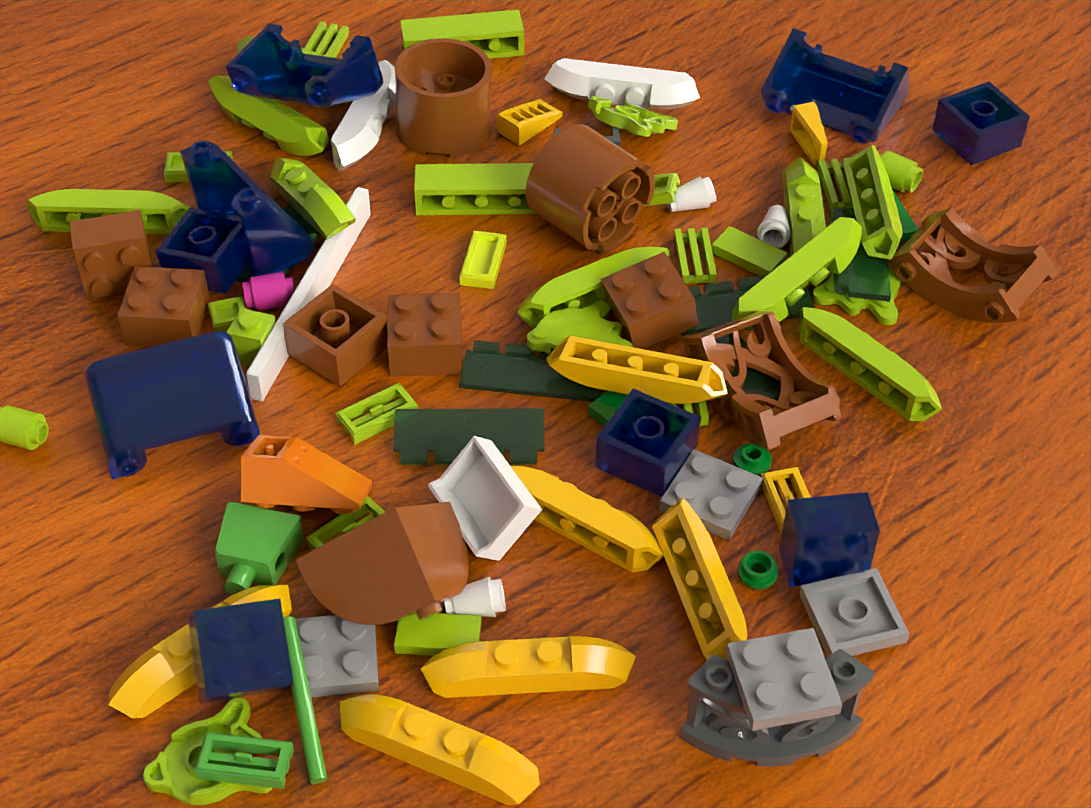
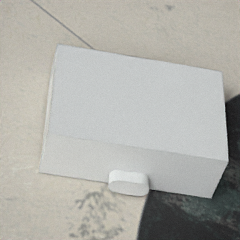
M476 436L472 437L443 475L428 484L429 489L439 503H451L460 524L462 537L476 557L500 561L542 510L491 440Z

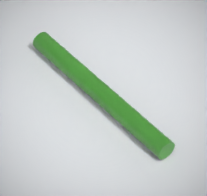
M284 617L278 623L310 784H319L327 781V774L296 621L294 617Z

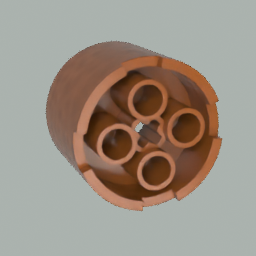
M439 38L415 43L398 56L395 63L397 134L407 148L423 156L430 152L449 154V157L452 158L468 154L479 148L486 141L491 124L492 66L488 56L481 49L461 40Z
M578 124L559 132L541 150L534 161L527 179L526 201L532 211L588 250H598L601 253H605L619 246L637 228L633 222L639 215L643 205L651 203L655 188V177L652 169L644 162L592 128Z

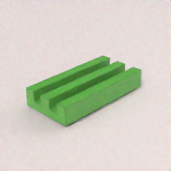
M206 732L194 770L196 778L284 789L286 782L285 774L288 773L290 767L289 759L292 758L294 752L293 743ZM216 748L279 756V758L275 760L252 757L251 754L245 753L226 754L211 752V750Z

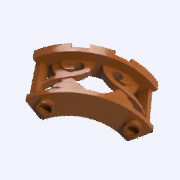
M953 207L929 215L922 222L923 225L895 253L894 257L887 260L888 264L895 271L896 276L924 299L959 317L987 323L1016 321L1020 317L1018 309L1042 282L1053 280L1059 273L1041 244L1028 247L1010 246L1002 243L999 247L983 241L985 236L969 226ZM931 235L936 240V244L927 237ZM918 247L925 251L921 252L920 256L915 251ZM948 267L954 269L972 268L983 273V277L988 284L966 287L955 283Z
M756 311L704 332L683 337L689 358L713 362L723 372L728 394L710 401L727 423L734 421L741 428L740 436L750 443L769 450L781 445L779 438L823 419L835 422L842 418L839 408L840 399L834 386L814 377L799 363L781 333V327L774 312ZM753 326L759 345L753 341L752 332H750L745 348H741L738 330ZM731 333V345L716 343L715 339ZM736 365L738 376L732 377L730 372L733 373L734 367ZM746 367L758 370L779 381L780 395L778 401L763 395L746 394L741 389L746 378Z

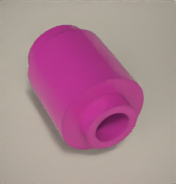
M284 272L250 277L251 281L242 282L247 309L256 308L257 312L285 307L294 293L292 277L285 278Z

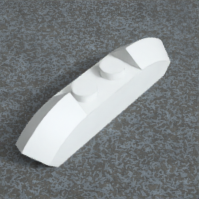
M564 58L554 62L545 77V80L558 91L583 101H589L591 96H598L613 100V105L624 106L625 102L646 109L666 110L687 106L700 98L694 79L684 72Z
M387 60L374 64L331 138L333 161L338 171L352 166L374 148L379 141L378 137L382 131V124L386 118H390L392 109L396 106L395 66Z

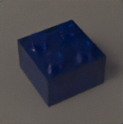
M988 81L939 99L932 130L972 166L1021 147L1030 116Z
M190 207L155 253L161 268L204 270L208 291L226 294L257 253L259 247L249 218Z
M633 388L596 438L595 468L663 497L693 449L697 448L701 417Z
M868 492L788 500L779 551L789 587L870 570L880 529Z
M280 598L196 610L188 618L200 704L281 691L294 684Z

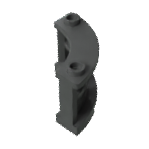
M838 649L825 660L843 704L840 714L752 731L729 662L717 655H712L688 680L690 696L686 723L680 729L679 737L693 747L717 758L730 762L732 757L755 761L757 766L776 767L793 765L797 759L810 757L817 754V757L823 756L841 746L861 728L863 719L856 715L862 690L873 680L874 671L844 650Z

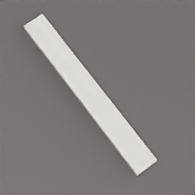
M357 187L354 190L346 206L356 218L355 223L328 240L325 239L247 370L246 378L251 399L263 402L289 357L283 323L330 286L371 215L368 189Z

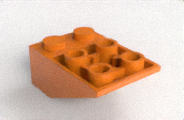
M258 435L241 456V502L253 503L255 507L267 509L277 505H292V509L297 511H311L316 509V507L331 508V511L334 513L349 514L361 509L372 487V480L298 437Z

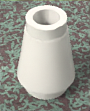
M698 176L678 187L677 194H674L675 202L668 203L667 206L671 213L709 208L711 203L716 202V193L711 179Z
M773 205L768 209L757 230L759 240L776 248H781L788 243L791 231L787 210L783 206Z
M490 576L467 584L459 595L444 601L447 614L496 617V613L506 611L501 579L491 580Z

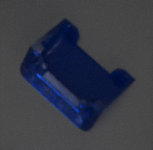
M268 24L225 66L232 86L240 93L320 107H330L373 96L384 83L370 37L356 35L350 42V47L342 53L343 59L304 54L299 41L293 39L289 42L280 34L283 31L282 26L277 24Z
M793 28L761 89L762 98L766 102L765 106L775 113L785 112L792 115L795 105L815 102L824 127L849 135L855 141L862 144L877 141L909 93V67L894 62L891 69L886 72V67L881 65L877 71L847 62L824 54L822 45L816 44L815 48H813L806 42L807 33Z
M201 140L180 151L201 218L206 223L212 221L211 216L216 215L225 217L228 224L238 219L241 220L252 261L249 263L255 276L278 273L312 254L314 245L310 233L255 178L218 145Z
M220 331L211 332L102 359L92 363L85 371V379L112 479L134 475L144 468L147 463L145 453L147 449L220 431L225 443L233 446H244L252 443L260 435L238 352L232 336L228 333Z

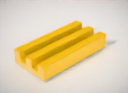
M798 467L761 473L763 478L762 489L784 541L792 540L793 535L797 534L799 539L805 538L808 532H813L814 536L821 535L823 524ZM787 478L790 479L808 520L806 522H803L795 499L785 481ZM773 481L776 482V485H777V487H778V490H779V492H780V494H781V497H782V499H783V501H784V504H785V506H786V508H787V511H788V513H789V515H790V518H791L793 524H791L790 521H789V518H788V516H787V514H786V511H785V509H784V506H783V504H782V502H781V499H780V497H779V495H778V492H777V490H776V487H775Z

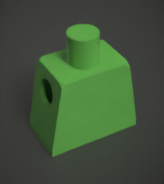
M228 501L215 549V557L220 575L227 578L224 589L229 594L234 595L248 589L252 583L276 585L303 544L304 535L300 515Z

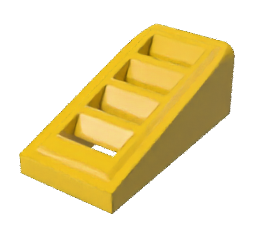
M538 99L497 114V132L520 146L561 119L563 112Z
M815 102L795 105L792 111L789 131L817 168L818 160L825 159L828 144Z

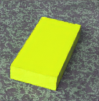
M473 231L459 276L460 285L494 289L507 244V235Z

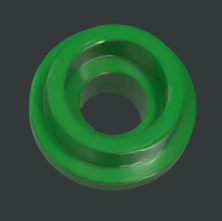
M752 443L744 444L734 452V466L761 477V473H766L771 467L772 457L770 452Z
M755 550L747 553L740 560L737 573L741 582L753 589H765L775 583L778 576V567L769 553Z

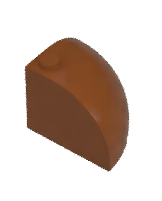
M450 502L395 507L296 559L307 586L323 606L345 620L366 625L384 624L413 614H417L418 619L422 620L442 611L440 603L459 595L463 591L469 572L466 543L462 537L460 524Z

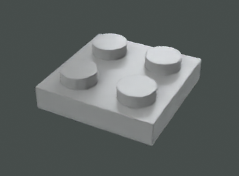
M693 449L661 498L659 511L665 513L673 504L684 498L698 515L708 532L730 541L760 491L763 478Z
M877 568L801 585L799 596L827 657L838 649H842L849 655L854 656L907 643L910 633Z
M337 615L295 619L311 697L379 691L375 625L354 623Z
M814 628L727 644L726 655L752 731L840 714L843 704Z

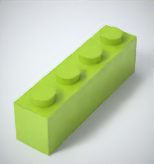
M519 10L400 20L403 51L421 41L446 38L470 43L481 49L489 59L524 55V27Z
M534 163L416 164L414 187L416 215L537 214L530 209L526 201V183Z

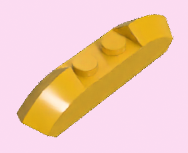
M568 336L562 340L546 358L548 364L554 370L568 379L588 387L677 404L708 401L728 394L723 372L713 362L575 336Z
M511 466L542 509L534 519L535 521L632 573L646 571L664 557L660 545L653 534L639 520L627 512L611 507L606 501L596 499L578 490L573 484L559 480V477L551 473L529 467Z
M683 498L655 521L652 528L703 656L708 660L712 655H717L728 661L726 655L727 644L747 640L745 618L708 531L692 507Z
M261 585L245 589L228 597L142 654L120 675L109 690L108 705L131 718H145L279 627L278 621L288 617L292 611L289 586Z
M584 636L481 641L462 644L441 651L432 656L420 669L433 693L444 698L611 689L626 682L636 656L617 643Z
M367 694L340 701L341 730L352 740L503 804H520L540 785L538 768L531 761L508 745L483 733L405 701L388 696Z

